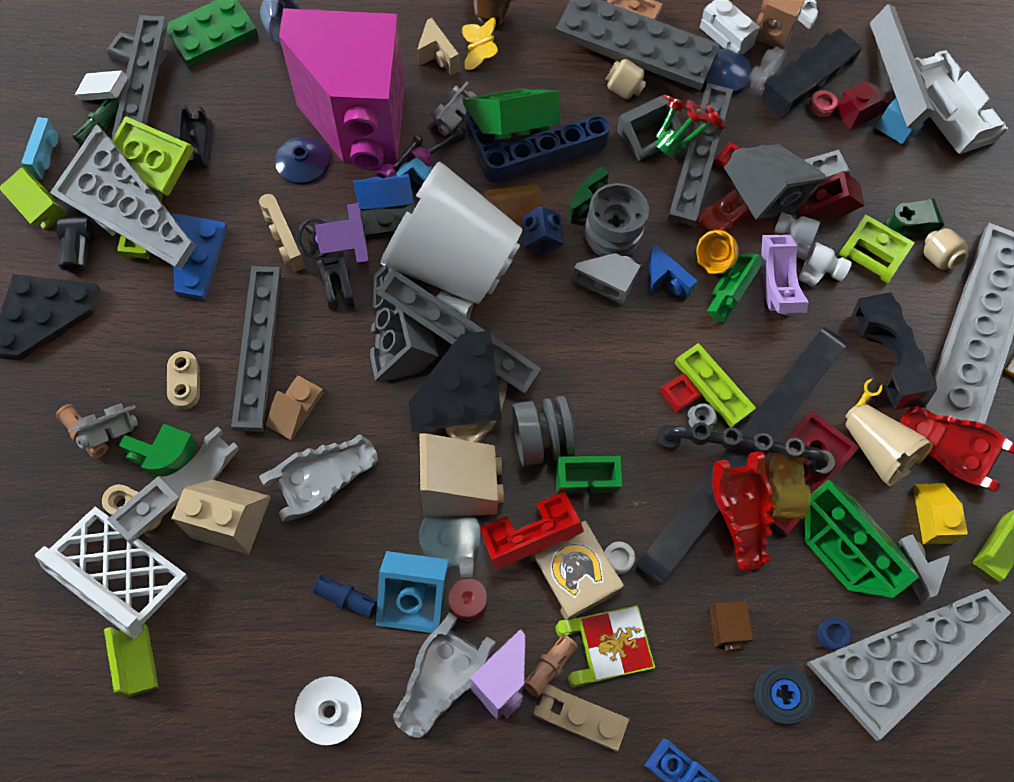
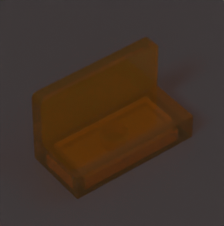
M538 184L484 191V198L518 226L522 225L521 217L532 212L533 209L543 206L542 190Z

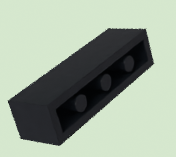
M840 28L831 35L827 33L815 47H808L795 62L793 60L788 62L779 74H773L765 81L761 100L784 119L810 99L815 92L823 89L853 66L862 47Z

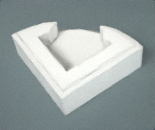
M805 0L798 18L808 29L814 25L817 18L816 0Z

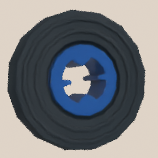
M781 665L771 667L761 674L755 685L754 698L757 708L766 719L774 724L788 726L798 724L807 718L813 708L814 691L812 684L805 674L796 668ZM781 686L785 687L786 693H791L792 696L791 699L786 701L787 705L783 704V699L776 695V692L782 690Z

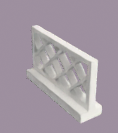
M94 507L50 549L44 546L35 554V557L43 570L135 640L143 631L141 627L143 623L187 579V575L138 538L132 544H129L127 541V550L109 552V540L124 537L107 520L109 516L97 507ZM96 519L104 523V533L87 535V528ZM104 540L103 553L86 555L87 542ZM81 543L79 556L65 557L61 553L69 544ZM147 555L150 558V567L132 569L133 556ZM126 557V570L109 572V559ZM103 560V573H86V562ZM169 572L175 576L168 585L155 587V574ZM149 575V588L132 590L133 576ZM126 577L125 591L111 592L108 590L109 579ZM149 595V604L140 613L131 607V597ZM121 598H126V603Z

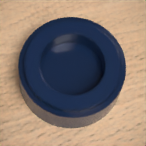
M832 617L819 625L817 638L824 648L836 651L850 643L852 633L849 625L844 620Z

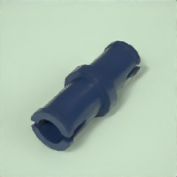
M320 575L314 584L313 594L337 603V607L342 610L348 608L371 619L377 609L378 599H373L355 591L354 586L350 584L344 586L326 578L324 575Z

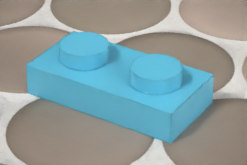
M37 117L21 162L27 172L40 180L43 179L45 170L50 166V156L53 147L58 143V133L48 118Z

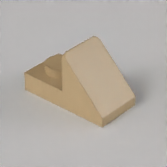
M430 18L426 22L418 46L419 65L436 58L441 68L445 67L448 73L452 75L459 71V54L434 20Z

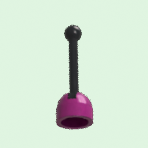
M457 128L453 135L429 150L423 147L415 148L408 153L409 161L417 157L428 167L431 163V155L455 139L463 138L466 135L465 129Z
M419 135L414 136L413 143L394 164H383L375 172V177L387 178L396 176L397 168L408 157L409 152L414 150L416 146L422 145L423 138Z

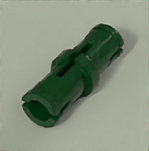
M105 99L97 110L87 115V120L72 135L74 140L82 146L96 124L105 131L108 128L107 124L117 114L119 104L114 99Z

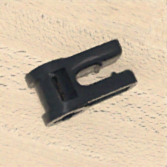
M344 252L338 253L339 256L331 258H316L329 309L337 307L335 297L337 293L335 288H333V282L340 281L341 294L345 298L346 304H355Z

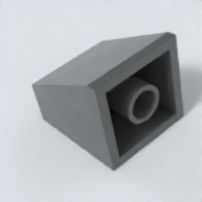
M763 144L758 147L739 148L732 153L731 159L724 167L756 220L778 216L782 212L788 214L795 213L827 178L823 172L779 144Z

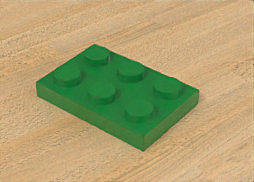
M215 0L168 22L166 32L188 67L258 35L255 25L238 0Z

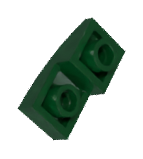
M603 166L588 176L572 197L567 218L570 223L578 218L583 219L588 216L591 197L599 188L607 185L609 172Z

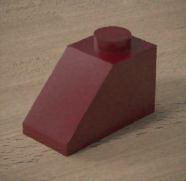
M864 81L843 92L835 112L851 130L884 113L891 104V101L878 86Z
M845 171L827 178L798 209L799 217H841L864 207L860 182Z

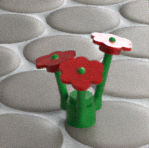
M663 95L662 98L668 101L667 106L671 109L661 129L655 135L659 138L655 145L671 158L675 152L679 154L687 144L711 125L714 128L719 126L721 130H725L726 126L720 115L711 106H705L708 111L707 114L699 105H696L691 100L684 104L679 99ZM683 109L688 110L687 114L690 118L677 132L672 129L666 132L676 111L681 113ZM694 121L696 123L704 122L703 125L683 140L681 136Z

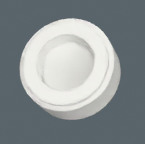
M614 542L605 550V554L617 575L625 574L633 567L635 553L627 543Z

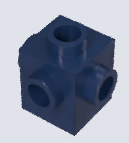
M540 206L521 217L525 247L544 255L564 244L563 222L560 214Z

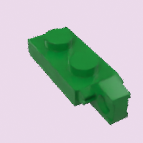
M739 254L735 265L724 273L711 293L713 300L707 310L714 319V322L724 323L730 316L731 308L737 305L765 260L761 254Z

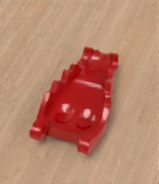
M918 406L909 408L903 414L899 423L928 438L933 444L928 455L943 465L949 473L969 484L997 493L1001 484L994 479L988 478L1002 450L1014 454V442L1004 437L995 429L980 422L961 420L947 415H937Z
M761 451L750 453L746 466L731 469L727 460L715 462L713 468L712 488L715 501L733 538L738 567L743 571L760 569L765 563L772 560L766 551L768 544L766 537L772 535L770 525L774 523V519L770 516V511L775 507L771 501L774 493L765 471V456Z

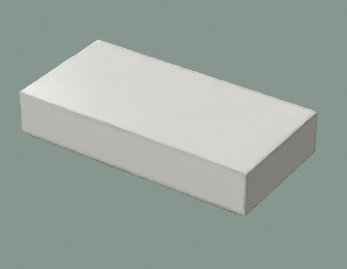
M122 70L86 74L75 95L81 101L117 98L128 76Z

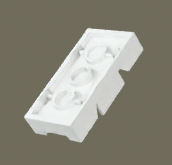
M946 50L937 52L935 56L922 60L919 57L914 58L934 109L930 117L958 154L995 143L1006 132L1007 126L993 109L981 110L990 98L968 71L960 78L961 68Z

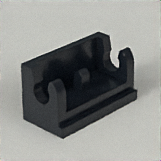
M178 105L175 138L189 143L195 148L184 168H208L212 120L208 119L205 110L198 106V114H192L186 105Z

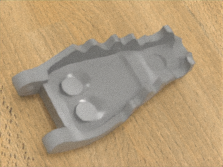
M359 434L354 439L340 445L333 443L327 446L321 445L316 450L308 448L303 452H296L274 469L260 475L259 478L264 487L278 484L289 507L282 509L278 513L282 522L307 516L321 508L357 475L374 466L378 457L371 442Z
M451 612L448 613L444 621L432 632L420 648L414 671L407 685L406 694L393 716L396 725L403 732L415 738L423 737L431 729L436 719L470 688V677L487 662L490 652L496 643L494 640L486 637L482 641L480 648H477L451 631L458 620V617Z

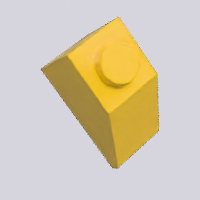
M945 483L913 485L923 545L953 544L968 535L962 503Z

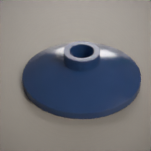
M296 137L280 146L275 156V166L279 175L286 181L294 184H308L324 175L329 166V154L326 147L320 141L311 137Z

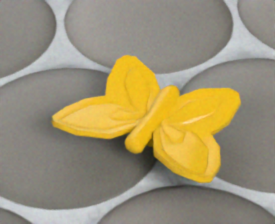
M495 18L488 20L482 27L475 24L463 26L462 33L464 38L468 42L473 43L468 45V49L471 52L468 53L464 61L467 71L476 69L482 64L484 59H490L497 55L498 48L493 43L494 37L491 36L495 29Z

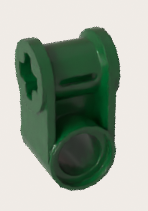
M933 198L901 203L895 208L894 215L890 216L885 222V226L904 237L928 235L933 231H939L945 225L936 201Z

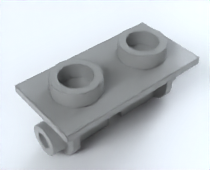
M467 81L461 88L455 86L446 97L450 102L445 107L440 104L432 113L431 117L434 121L428 127L429 129L436 124L439 127L438 131L444 136L453 132L462 120L455 111L464 117L467 110L463 105L462 98L476 96L472 91L467 92L464 89L468 84Z
M122 403L104 409L106 415L96 419L95 414L77 420L78 426L69 429L68 432L77 431L79 437L76 438L78 446L81 449H91L109 440L105 432L107 428L112 438L133 431L138 422L134 415L130 416L128 411L136 407L133 405L123 408Z

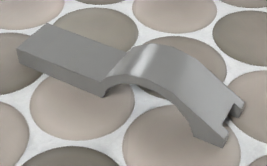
M218 426L205 436L204 443L199 452L183 468L171 475L155 478L107 519L129 544H132L178 504L184 488L205 481L215 480L239 450L238 446L234 442L228 446L220 438L223 432Z

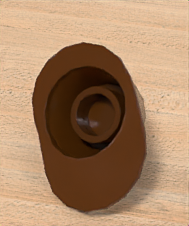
M473 0L474 14L482 24H485L491 18H495V26H500L508 16L511 2H516V0Z

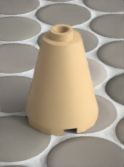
M867 404L861 407L856 405L846 414L848 419L845 424L882 481L889 486H893L911 473L909 469L915 463L919 465L933 446L928 438Z

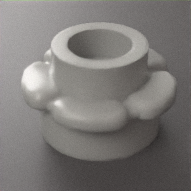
M698 404L693 406L688 412V417L690 418L688 423L691 427L696 423L703 422L711 430L713 424L717 422L715 410L708 404ZM703 416L705 420L702 421L699 417Z

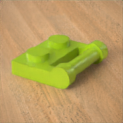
M866 214L839 255L845 259L849 257L881 276L880 280L888 284L914 245V242ZM858 244L889 262V267L854 248V246Z

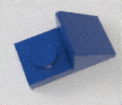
M655 244L651 248L648 259L649 295H652L662 284L666 283L668 289L673 294L687 300L693 294L697 280Z

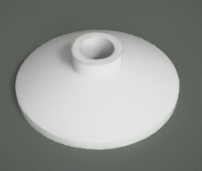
M322 677L316 679L302 690L295 706L296 724L300 732L308 740L316 744L334 745L347 739L359 724L362 712L360 697L354 687L341 678ZM328 706H334L336 709V713L332 718H326L324 715V710Z

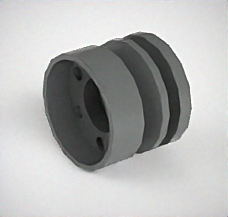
M621 183L607 184L594 193L591 197L584 230L586 244L594 253L601 257L613 253L620 256H629L636 251L641 243L649 215V205L645 196L636 188Z
M565 396L555 397V411L550 399H543L542 413L537 412L533 401L512 404L514 432L522 466L543 463L544 449L547 448L554 461H557L558 457H560V446L564 457H575L576 429L574 418Z

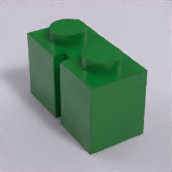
M621 456L558 457L555 464L557 494L562 492L566 494L584 493L588 487L590 488V493H617L622 487Z

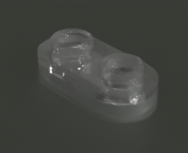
M777 46L773 50H767L762 59V65L760 67L756 66L749 76L750 88L758 92L763 91L765 81L775 74L786 55L785 50Z

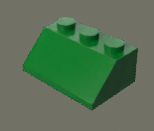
M518 89L462 98L463 105L482 133L494 134L495 139L511 138V133H515V135L531 134V129H534V131L550 130V125L561 124L559 90Z

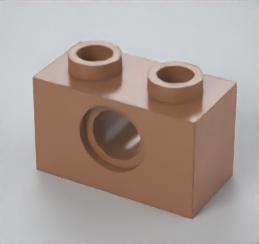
M764 0L760 8L764 13L761 12L756 21V24L760 27L756 40L783 51L793 34L805 0Z

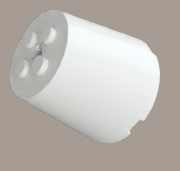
M438 162L416 195L420 198V201L413 213L406 212L382 256L381 264L479 304L486 293L490 295L493 293L499 278L505 274L510 266L512 258L520 246L517 240L523 229L446 165Z

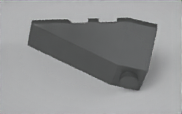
M384 265L373 275L372 307L376 308V322L371 324V333L376 334L375 347L370 350V359L375 381L378 382L419 374L439 357L432 331L376 294L392 271V269Z

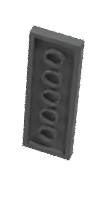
M570 0L555 31V36L621 61L628 59L642 69L701 90L720 46L719 43L603 0Z

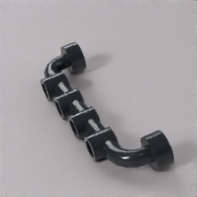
M703 422L696 423L693 427L665 425L660 428L657 436L659 446L666 451L677 449L681 444V438L691 439L694 444L699 446L709 442L721 444L729 451L736 450L739 447L751 449L754 452L761 451L764 453V456L768 453L781 454L790 461H797L800 458L809 459V470L814 475L820 477L830 474L835 465V459L829 451L805 446L799 438H790L786 443L773 441L772 437L764 432L757 434L755 438L742 436L741 432L734 427L727 428L724 432L711 431L710 427Z

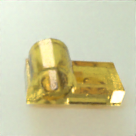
M771 455L769 458L771 488L774 493L772 502L775 505L772 510L773 517L805 518L810 509L811 494L809 486L805 485L803 458L797 461H790L784 455Z

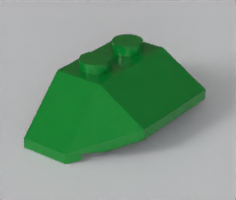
M830 479L805 499V542L849 591L894 598L919 578L897 544L854 498Z

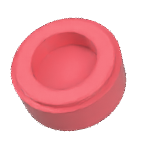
M820 90L813 94L809 108L818 117H829L834 113L838 100L833 93Z

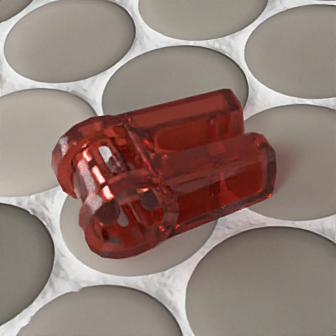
M733 190L715 204L708 206L698 216L696 223L699 226H705L709 231L723 230L729 232L749 215L750 209L744 203L736 207L731 213H726L728 210H732L740 196L736 190Z

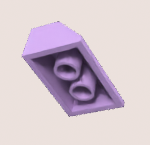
M521 630L470 677L472 693L497 720L502 715L509 718L521 706L525 660V634Z

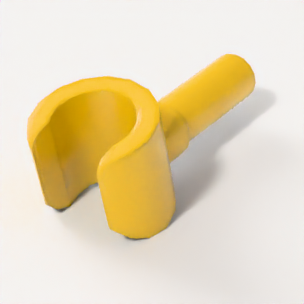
M873 379L867 380L864 384L865 392L857 405L861 407L867 404L873 396L879 395L883 390V385L879 387L876 393H871L868 390V385Z

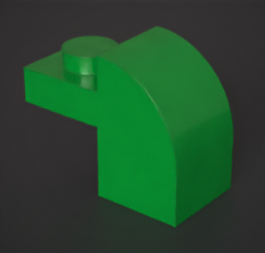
M163 424L153 445L124 435L119 447L127 454L126 459L141 465V468L149 477L157 478L158 476L171 475L183 468L191 460L198 443L190 433Z

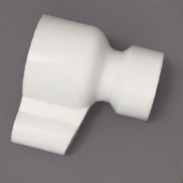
M816 242L807 255L798 280L814 287L825 273H830L832 278L841 282L847 275L852 262L843 257L836 258L834 250Z

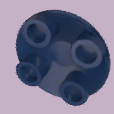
M718 49L703 86L706 88L707 83L733 89L732 94H739L751 79V65L740 53L737 54L730 49Z

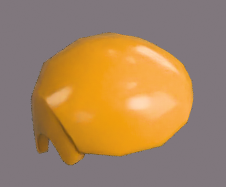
M723 230L707 232L700 238L696 247L698 264L705 268L709 274H722L735 265L739 257L737 241L728 232Z

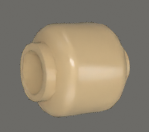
M624 59L621 62L616 61L606 77V80L609 81V90L624 99L631 98L633 94L639 96L646 85V82L643 81L644 70L628 59Z
M946 228L940 231H933L925 239L924 255L940 270H954L961 266L968 257V244L952 229Z

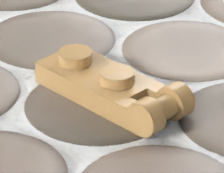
M264 194L259 199V204L263 210L265 220L273 223L269 225L274 240H280L283 247L279 248L284 263H291L294 272L304 269L305 266L276 198L271 194Z
M549 684L541 693L542 698L539 706L535 705L532 716L616 752L619 750L629 718L568 694ZM554 701L563 704L560 715L551 711Z

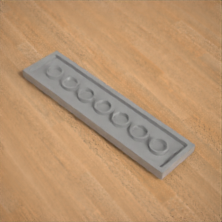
M988 223L985 227L934 374L937 390L929 403L923 405V409L937 415H947L982 424L986 423L1014 336L1013 231L992 223Z

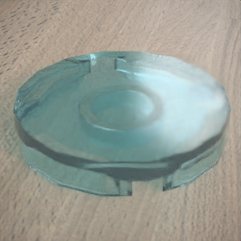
M473 515L425 517L419 529V543L425 556L449 559L448 567L462 565L468 562L478 550L480 527Z

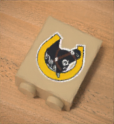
M586 521L581 522L584 533L576 535L569 541H562L550 546L541 553L530 555L531 561L537 562L561 604L560 612L565 620L576 618L621 593L624 587Z

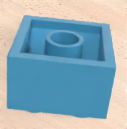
M386 551L379 571L376 626L432 633L441 623L449 559Z

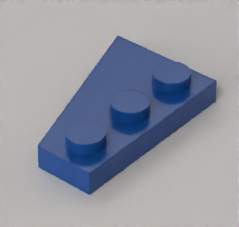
M172 213L173 218L196 245V248L182 269L179 270L174 267V292L178 297L205 301L228 227L226 222Z

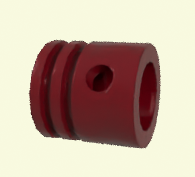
M466 578L459 580L452 586L448 596L451 613L457 616L458 621L461 623L471 624L480 620L487 608V594L483 585L474 579Z

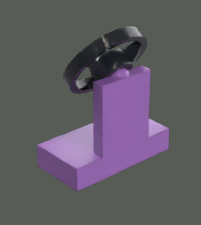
M359 203L347 205L349 220L326 223L320 219H309L303 222L296 236L297 245L301 253L310 259H316L319 257L324 258L330 252L355 249L357 262L368 261L369 257ZM311 222L319 223L315 225V229L309 225ZM304 228L309 233L308 242L311 245L309 253L302 243ZM319 249L320 255L314 256L317 250Z

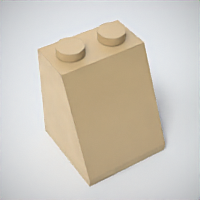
M420 434V491L424 518L498 514V503H504L503 484H497L496 475H502V458L495 457V446L432 434Z
M209 480L183 489L172 519L190 538L249 555L271 497L216 480Z

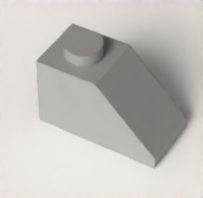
M613 253L577 263L574 267L572 281L623 305L638 277L641 265L637 264L630 257Z

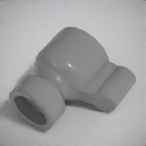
M782 212L774 233L791 235L798 246L796 258L806 260L820 221L805 216L793 219L792 215Z

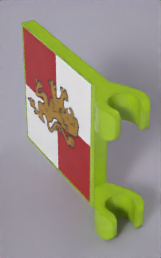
M638 605L580 618L561 620L555 627L559 637L580 632L589 669L574 671L568 676L569 685L572 688L655 668Z

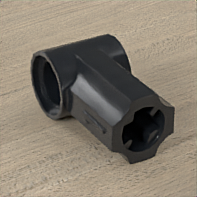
M90 217L59 218L57 232L61 243L58 266L61 270L70 273H81L82 270L86 269L88 242H92L94 239L93 221Z

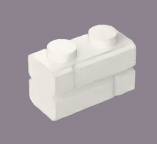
M714 0L706 6L700 28L724 49L733 50L737 54L743 55L752 48L760 28L755 22L729 0Z

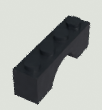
M892 292L859 298L852 316L862 338H869L882 343L892 352L896 360V367L891 370L883 385L893 409L899 410L928 404L937 390V382L925 364L924 353L916 345L913 330L907 325L903 317L901 305L896 302Z

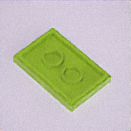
M126 116L112 139L113 143L149 188L165 196H169L195 149L189 143Z

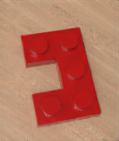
M565 492L536 503L543 519L514 531L508 516L480 527L495 569L510 566L517 560L531 554L541 553L550 546L562 541H569L576 535L585 532Z

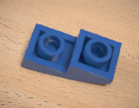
M408 174L380 178L378 176L353 181L356 200L360 205V209L385 208L414 203Z
M664 738L644 765L663 782H720L699 763L692 761L674 744Z

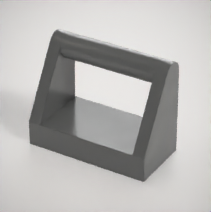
M663 95L620 115L617 132L638 161L661 151L655 145L657 141L641 148L635 133L657 122L665 121L671 108L667 106L668 101L662 98ZM676 113L668 127L675 132L681 128Z

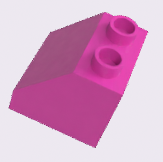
M283 9L279 37L298 108L343 162L351 163L362 170H376L382 167L383 164H394L398 160L405 88L397 14Z

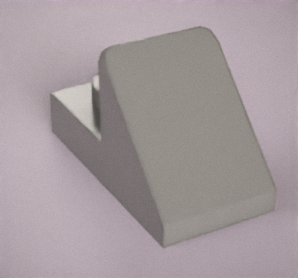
M913 534L896 542L897 546L919 576L918 579L911 583V586L919 602L923 603L938 595L950 556L948 555L927 563L925 550L916 541Z

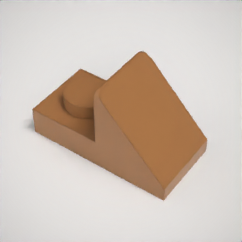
M297 375L285 394L277 391L266 427L292 441L324 394L323 389Z

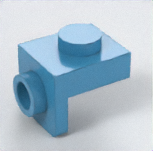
M415 157L409 163H404L399 168L396 176L408 174L410 184L415 182L421 188L433 167H427L420 159Z

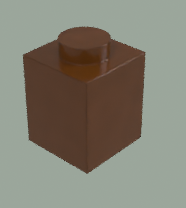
M747 601L716 603L709 609L715 648L725 647V652L744 650V645L753 640Z

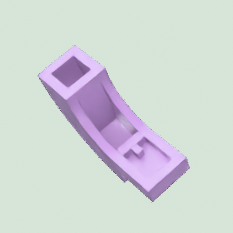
M763 235L761 256L765 261L761 266L762 281L769 310L777 311L787 316L807 313L809 302L800 289L797 279L796 257L798 246L791 235Z

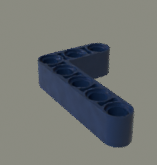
M466 110L465 113L466 134L485 177L492 183H501L601 151L607 146L610 130L609 121L605 117L597 115L503 144L502 139H495L494 134L482 133L469 112Z

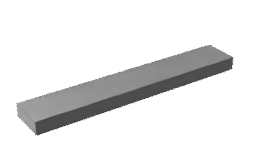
M887 4L870 22L905 123L908 128L915 130L934 112L895 7Z

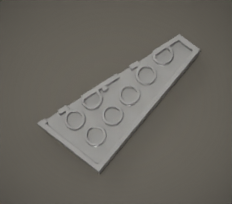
M96 124L50 193L181 270L196 248V245L105 131Z
M985 589L806 664L876 741L881 740L1011 612L988 589Z

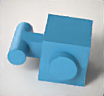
M896 97L887 107L875 128L903 144L909 136L915 138L924 124L921 123L915 130L908 128Z

